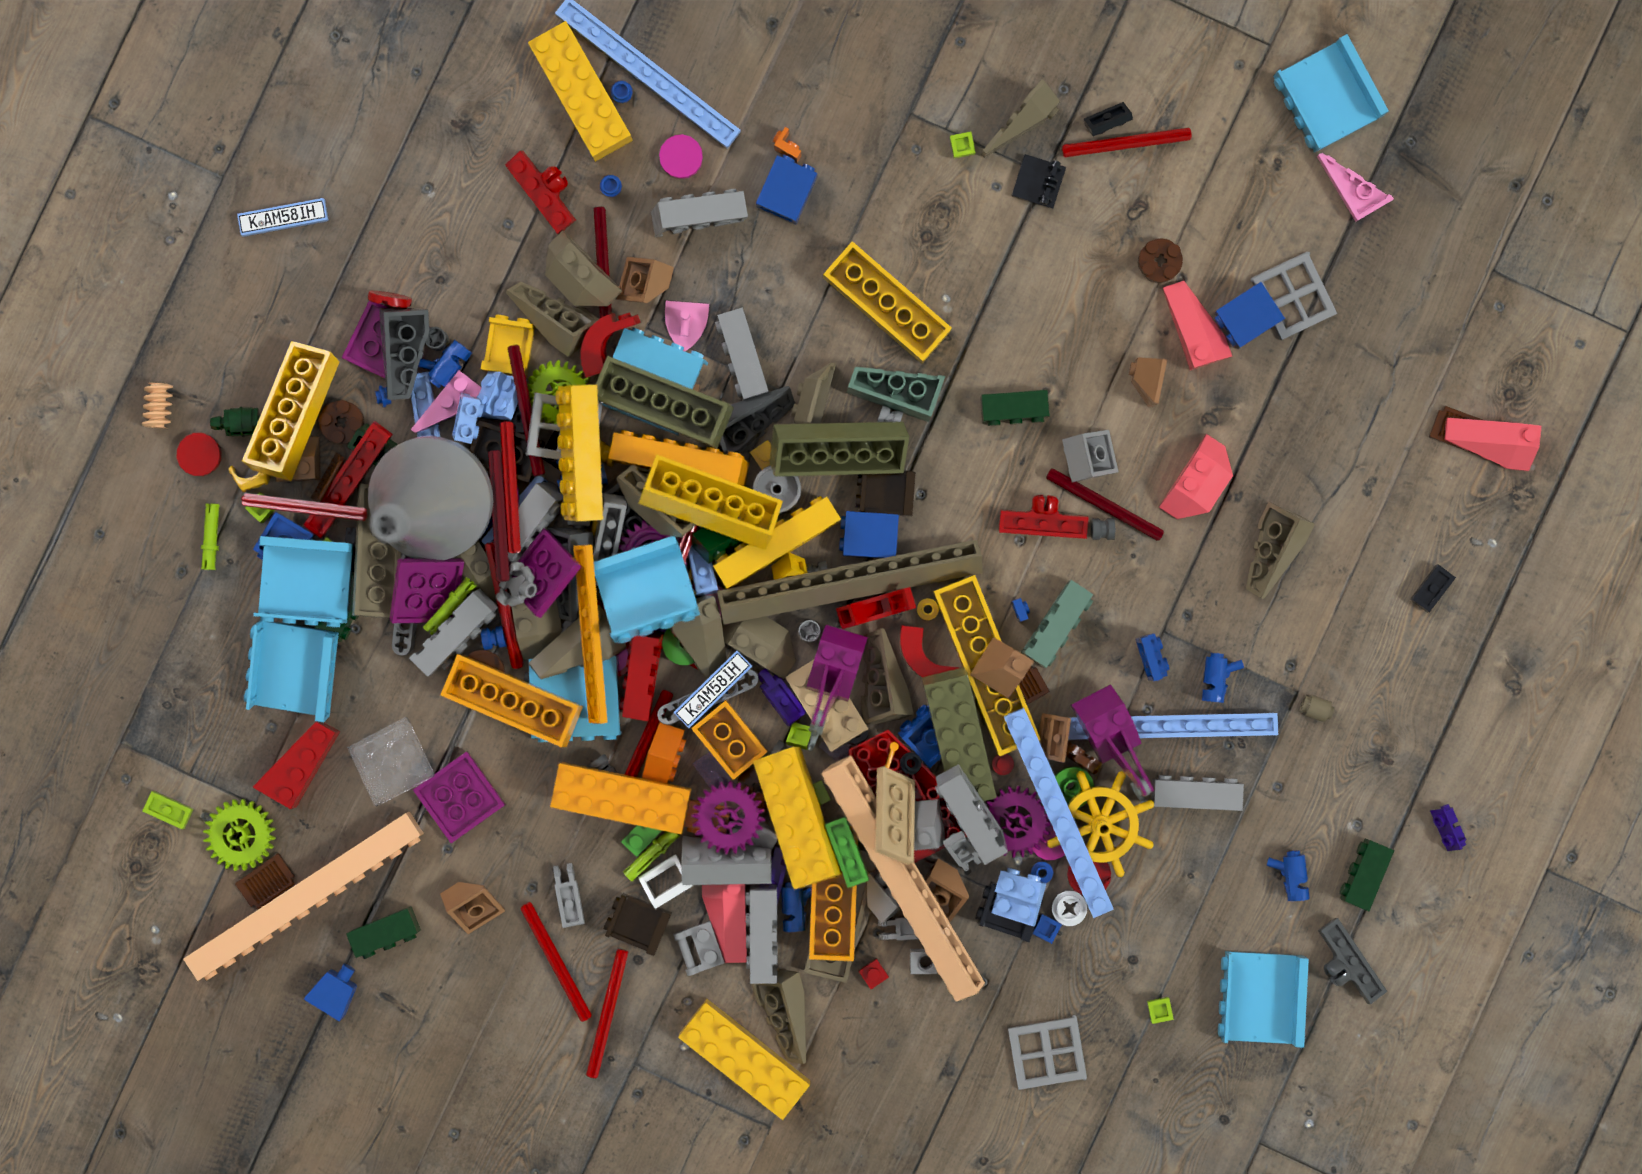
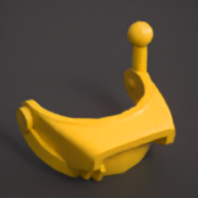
M233 465L228 468L229 473L232 474L234 481L242 492L250 491L251 488H259L263 484L267 485L270 480V475L261 472L251 478H241L237 476Z

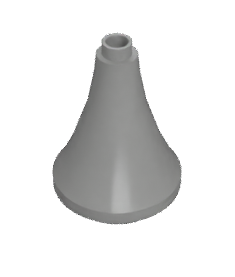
M423 436L407 440L387 452L373 471L368 490L371 528L377 538L388 542L399 552L415 559L446 560L458 556L472 547L481 538L490 522L493 508V491L487 472L476 456L457 442L435 436Z

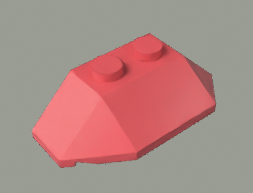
M1206 434L1159 508L1175 519L1209 513L1233 477L1226 447Z

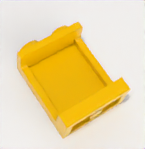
M495 315V318L489 317L490 328L484 361L482 360L481 370L484 372H502L513 376L507 348L511 345H519L527 378L535 326L530 324V320L523 318L511 321L508 320V316Z

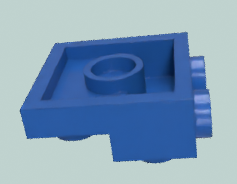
M275 512L261 536L312 540L315 534L282 514ZM259 538L253 550L258 552L257 557L263 560L264 546L260 545Z
M1155 633L1135 638L1148 681H1157L1163 679L1162 677L1168 676L1169 665L1166 657L1162 658L1160 652L1163 649L1160 637H1156Z
M923 705L916 711L917 716L912 721L906 720L900 726L901 731L898 734L924 763L931 768L941 758L929 708Z

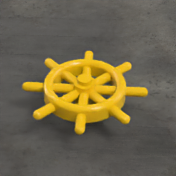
M1078 771L1076 776L1082 791L1070 800L1068 807L1074 818L1088 823L1078 829L1081 836L1092 832L1086 845L1092 861H1111L1116 875L1123 877L1125 872L1119 858L1127 853L1134 843L1147 849H1152L1154 846L1151 840L1138 835L1139 820L1137 815L1152 809L1154 802L1148 800L1133 806L1131 801L1120 792L1126 777L1123 771L1117 773L1111 788L1106 786L1090 787L1085 773ZM1095 797H1107L1101 812ZM1087 801L1092 815L1077 809L1083 802ZM1115 801H1118L1125 810L1109 816ZM1126 818L1129 820L1128 831L1113 825ZM1109 834H1114L1124 840L1117 847H1114ZM1101 836L1106 851L1095 852L1094 849ZM1057 837L1047 841L1049 848L1061 845Z

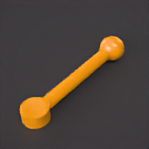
M896 742L890 744L891 750L885 765L888 769L890 768L894 752L899 747Z

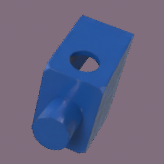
M343 964L339 972L332 969L329 970L305 996L304 1000L334 1019L341 1021L348 1011L357 988V984L350 980L355 969L347 964Z

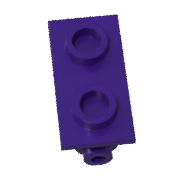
M1446 804L1441 806V809L1431 810L1433 822L1437 826L1442 843L1447 851L1461 850L1466 845L1465 841L1467 839L1460 825L1456 827L1452 825L1458 822L1453 807Z

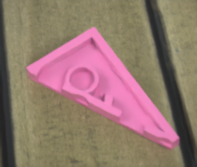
M1323 153L1317 156L1355 222L1394 200L1391 195H1386L1377 189L1374 184L1365 181L1363 177L1351 169H1346L1335 162L1334 158Z
M459 370L412 427L411 431L414 433L424 431L441 421L444 422L455 417L461 393L477 397L482 387Z

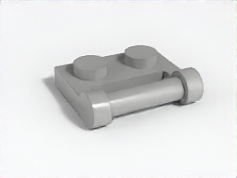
M711 921L673 934L675 941H678L687 967L685 970L687 976L725 963ZM692 935L701 964L698 965L694 963L686 937Z

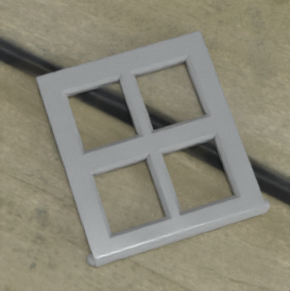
M1304 252L1251 278V282L1254 285L1262 282L1266 288L1264 281L1280 274L1289 291V294L1274 300L1278 308L1294 302L1302 321L1288 328H1285L1283 321L1275 325L1274 327L1281 340L1337 314L1309 256L1310 252ZM1303 263L1312 283L1295 290L1286 271ZM1316 291L1325 310L1308 318L1299 298Z
M535 393L526 455L559 460L561 458V449L558 448V445L557 451L537 447L539 428L560 431L558 425L540 422L543 403L559 404L556 403L555 396ZM598 402L599 425L603 405L601 402Z
M1075 1015L1070 1018L1008 1028L1018 1090L1080 1079L1085 1081L1087 1079L1078 1021ZM1069 1027L1072 1046L1051 1049L1048 1031ZM1039 1032L1042 1051L1021 1054L1018 1036ZM1074 1052L1077 1071L1056 1074L1053 1055ZM1044 1057L1047 1076L1026 1079L1022 1060Z

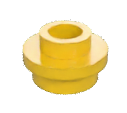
M926 598L918 603L917 613L920 618L932 620L938 615L939 607L933 599ZM926 605L932 607V612L929 614L924 612Z

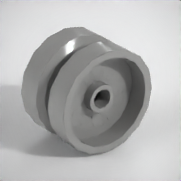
M771 466L759 472L753 482V490L783 501L779 515L790 512L797 506L801 498V484L798 476L774 477ZM779 485L781 492L778 494L774 493L773 487H778Z

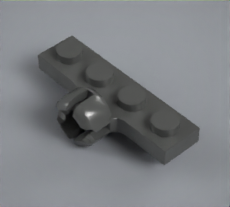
M1334 918L1318 930L1334 955L1333 959L1324 965V972L1326 975L1329 973L1332 975L1329 977V980L1334 985L1343 986L1348 981H1352L1367 1004H1372L1388 992L1338 918Z

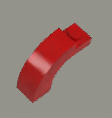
M614 312L600 318L589 328L581 346V364L586 378L601 373L607 358L606 345L609 337L617 330L641 323L638 314L631 316L629 312L618 316L619 320H617Z
M907 587L836 608L841 628L846 629L914 609L916 605L911 588Z
M901 625V652L906 663L916 674L923 678L959 669V667L934 664L925 656L922 648L924 628Z

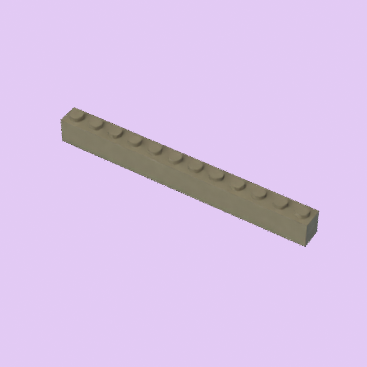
M977 540L720 590L717 593L723 624L983 573L982 554Z

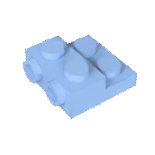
M488 371L481 381L482 388L476 397L480 398V404L484 405L482 417L485 419L511 420L518 404L513 376H507L502 372Z
M461 393L452 433L454 440L472 444V440L477 439L479 426H476L477 417L482 416L484 407L483 404H480V398Z
M1008 867L1007 871L1001 870L995 889L997 894L991 913L1035 926L1047 883L1041 882V877L1028 874V877L1021 876L1020 871Z

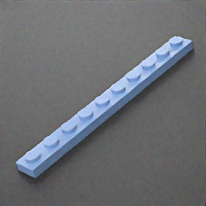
M565 0L555 12L558 18L563 22L566 21L572 29L728 149L741 132L739 128L574 0Z
M1023 707L1005 715L1004 719L1093 918L1114 910L1025 708Z
M1277 713L1131 716L1139 738L1278 735ZM1071 717L1068 740L1088 739L1077 717Z

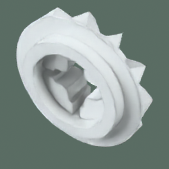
M1064 891L1058 894L1052 902V913L1055 919L1062 925L1074 926L1085 918L1087 903L1079 893ZM1063 901H1065L1068 904L1075 903V906L1073 907L1074 912L1076 913L1075 916L1073 913L1071 914L1069 911L1062 915V913L1066 909Z

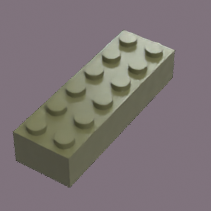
M607 356L596 382L598 402L716 449L734 409L726 402L610 356Z
M904 422L774 424L769 462L774 477L904 473L909 434Z
M965 667L921 678L944 772L959 764L983 801L997 798L969 677Z

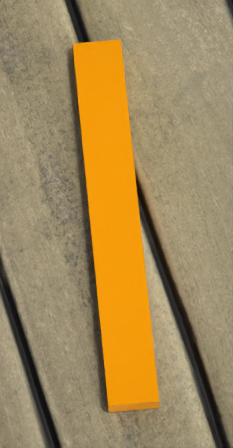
M576 545L573 547L574 558L582 566L576 573L588 722L604 724L608 722L592 545Z

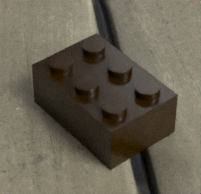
M479 421L477 425L479 426L477 439L472 440L469 451L476 456L485 470H489L488 452L499 450L502 454L500 427ZM514 432L517 480L531 483L534 475L529 455H526V438L524 434ZM539 440L540 448H544L545 442Z

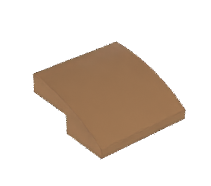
M1042 713L1039 730L1041 740L1039 742L1048 760L1065 762L1071 718Z

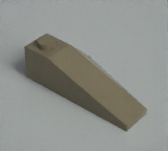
M523 282L517 283L506 291V294L548 342L568 357L581 349L587 331L599 320L598 317L580 306L576 308L564 304V299L559 297L557 300L546 296L544 291Z
M1268 502L1258 523L1260 532L1258 542L1254 544L1256 553L1254 561L1250 564L1246 590L1264 599L1306 544L1315 523L1272 502Z
M598 605L602 661H605L626 649L627 646L625 643L614 642L610 635L612 632L607 614ZM580 618L573 622L529 662V666L540 679L565 673L569 668L579 665L584 667Z
M781 970L778 971L777 984L751 985L758 1005H763L768 1015L765 1018L768 1025L772 1024L777 1033L776 1040L787 1062L804 1064L806 1063L805 997L799 972Z

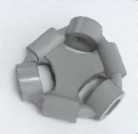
M520 562L510 563V579L507 582H500V591L496 594V598L504 606L509 604L512 607L524 603V599L527 597L532 598L536 594L537 587L533 584L534 575L528 566H524ZM507 588L510 589L511 595L507 591H505L507 590Z

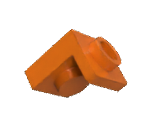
M785 127L782 132L779 130L773 139L775 143L774 150L782 155L793 158L795 163H797L801 157V150H799L800 147L792 141L785 142L789 135V129Z

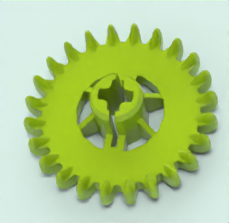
M560 360L555 362L554 367L552 361L547 363L546 368L544 364H541L539 370L535 369L533 376L528 378L530 383L527 386L528 391H530L531 406H533L535 393L555 396L558 386L586 385L590 377L582 379L583 370L575 373L577 365L568 369V361L562 367ZM549 384L553 389L552 391H546ZM543 403L541 420L545 419V423L557 425L556 418L559 409L556 408L559 405H554L553 407L550 404Z
M236 799L232 800V806L228 802H224V809L220 806L215 808L218 814H209L213 821L205 822L206 825L210 826V829L203 830V833L209 835L203 842L211 843L205 850H214L210 858L218 856L217 865L225 861V869H228L233 864L234 871H237L240 865L242 870L246 871L248 863L251 868H255L256 861L263 863L262 855L265 857L270 855L266 849L274 848L269 842L276 839L275 836L270 835L271 832L276 830L274 827H269L273 819L266 820L268 811L261 813L262 806L259 805L254 808V801H250L248 806L245 799L241 800L240 805ZM238 819H245L247 823L242 825ZM230 823L231 828L228 832H225V828ZM250 823L254 827L256 835L251 834L248 828ZM241 832L242 836L236 839L235 834ZM224 835H226L227 840L230 843V846L227 844ZM255 838V841L250 847L248 843L249 839ZM240 845L242 851L234 850L233 846Z

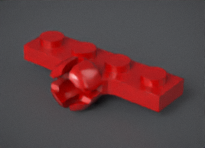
M519 151L505 164L557 234L576 221L559 197L560 192L568 186V181L565 176L563 178L560 177L562 172L557 167L549 166L541 173L524 151Z
M1043 495L1034 496L1032 508L1027 512L1000 510L999 533L1087 539L1089 517L1060 514L1058 512L1059 501L1054 496L1047 495L1046 507H1044L1045 497Z

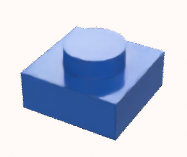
M1021 598L1011 601L1018 622L1029 619L1027 614L1030 613L1027 602H1022Z
M1041 913L1032 934L1052 944L1062 924Z

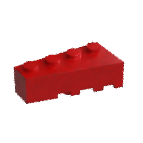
M653 630L649 635H638L630 640L631 653L628 654L626 662L628 676H625L623 681V689H626L625 697H621L619 710L623 711L622 717L649 721L664 632Z
M316 721L265 773L253 788L289 809L296 808L341 731L325 722Z

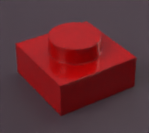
M877 958L858 970L870 989H873L889 978Z

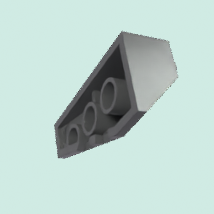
M400 307L379 308L387 399H410L419 362L422 359L425 341L429 334L428 310Z

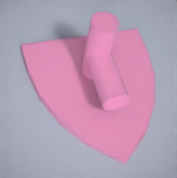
M666 301L665 323L668 333L673 342L684 347L683 351L686 352L699 340L706 328L709 304Z

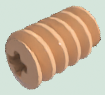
M148 383L150 386L144 387V391L150 394L145 395L143 399L150 403L144 404L143 408L149 412L142 414V417L148 419V421L142 422V426L168 429L164 425L171 423V420L166 419L165 416L170 415L172 412L166 410L165 407L171 406L172 403L166 401V398L173 397V394L166 392V390L173 388V385Z

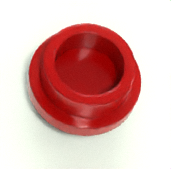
M997 754L993 758L992 768L999 775H1007L1013 770L1014 761L1008 754L1002 756Z

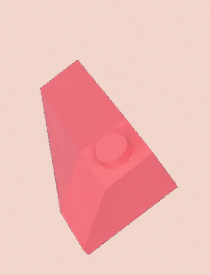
M1446 418L1444 440L1467 451L1476 453L1486 460L1493 461L1505 469L1529 471L1539 449L1541 426Z

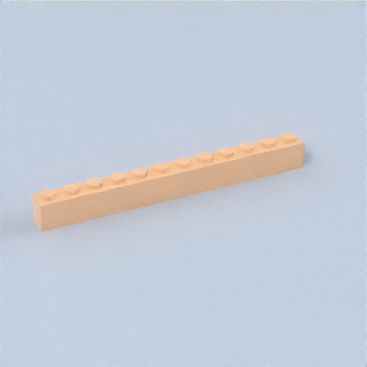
M850 755L831 764L821 773L825 783L831 789L836 802L841 806L848 822L857 833L859 841L863 843L871 861L876 865L881 878L889 887L892 897L902 909L904 917L912 926L914 934L925 948L926 954L935 965L936 971L945 982L949 993L952 994L956 1002L977 994L985 982L915 863L906 865L875 852L876 797L852 756Z
M410 812L405 813L185 957V963L197 981L205 978L206 981L218 974L216 969L222 965L224 968H227L236 962L235 957L239 954H242L244 957L255 950L253 945L260 941L261 944H264L273 938L271 933L277 929L282 932L291 926L290 921L297 917L300 920L310 914L308 909L316 905L319 908L329 901L327 897L332 893L337 896L347 889L345 885L353 881L355 884L365 878L364 872L371 869L374 872L384 865L382 861L387 857H390L392 860L402 853L401 848L407 844L410 848L420 842L419 836L424 834Z

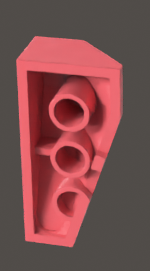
M1185 281L1163 287L1189 369L1194 370L1232 357L1226 336Z
M746 884L702 885V898L724 962L746 963Z

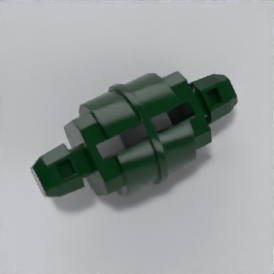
M253 407L225 409L224 417L216 416L210 419V426L213 430L225 429L226 436H252L261 415L259 409Z

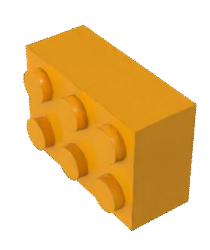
M727 700L691 728L733 780L749 768L753 761L760 759L768 752L766 747Z

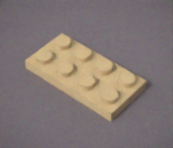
M814 660L785 677L811 720L815 711L818 692L808 690L806 686ZM823 694L819 710L824 711L829 698L828 695ZM836 698L826 717L821 737L829 750L833 752L869 729L850 698L848 702Z
M883 766L877 769L875 852L906 865L914 863L915 780Z

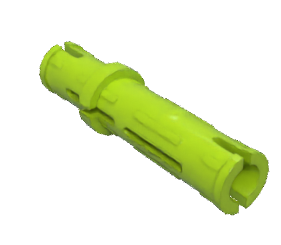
M206 503L203 545H201V550H203L201 569L216 570V551H219L217 534L220 504Z
M465 577L457 589L449 593L450 597L423 628L427 632L430 631L429 634H435L440 625L465 601L464 599L477 585L473 581L470 582L468 577Z
M665 831L658 839L655 838L652 841L653 844L623 871L624 875L633 882L657 857L665 854L667 848L680 835Z

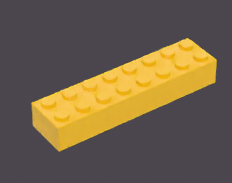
M972 575L934 590L933 594L962 667L966 669L972 692L997 754L1002 756L1018 749L1004 716L1023 707L1038 740H1041L1019 685L1007 698L970 675L992 638L995 637L1001 641L976 576Z

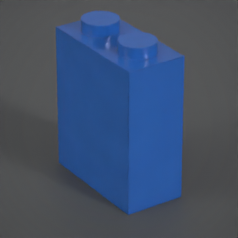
M777 155L757 199L756 207L796 225L815 184L817 173L814 172L815 169L807 164L800 166L794 163L795 160L789 156L783 155L780 157Z
M1259 282L1216 310V317H1214L1220 329L1224 327L1228 335L1226 338L1231 346H1237L1238 349L1285 319L1262 282Z
M846 511V516H841L840 529H845L844 538H840L839 551H843V556L887 558L896 556L899 515Z

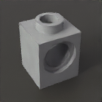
M910 949L911 974H937L933 962L927 967L920 965V959L928 956L925 949Z

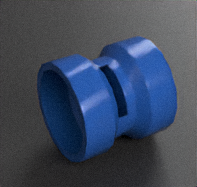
M502 625L496 626L492 631L489 628L481 629L484 650H490L494 645L500 648L507 647Z

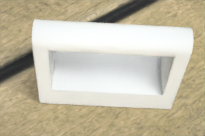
M676 854L638 877L655 909L693 886L682 885L681 881L655 896L647 881L675 864L682 875L681 861Z

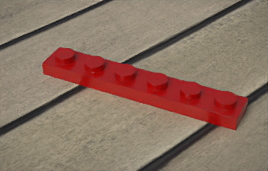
M376 421L372 422L320 502L345 505L393 434ZM310 514L303 526L322 538L336 518Z

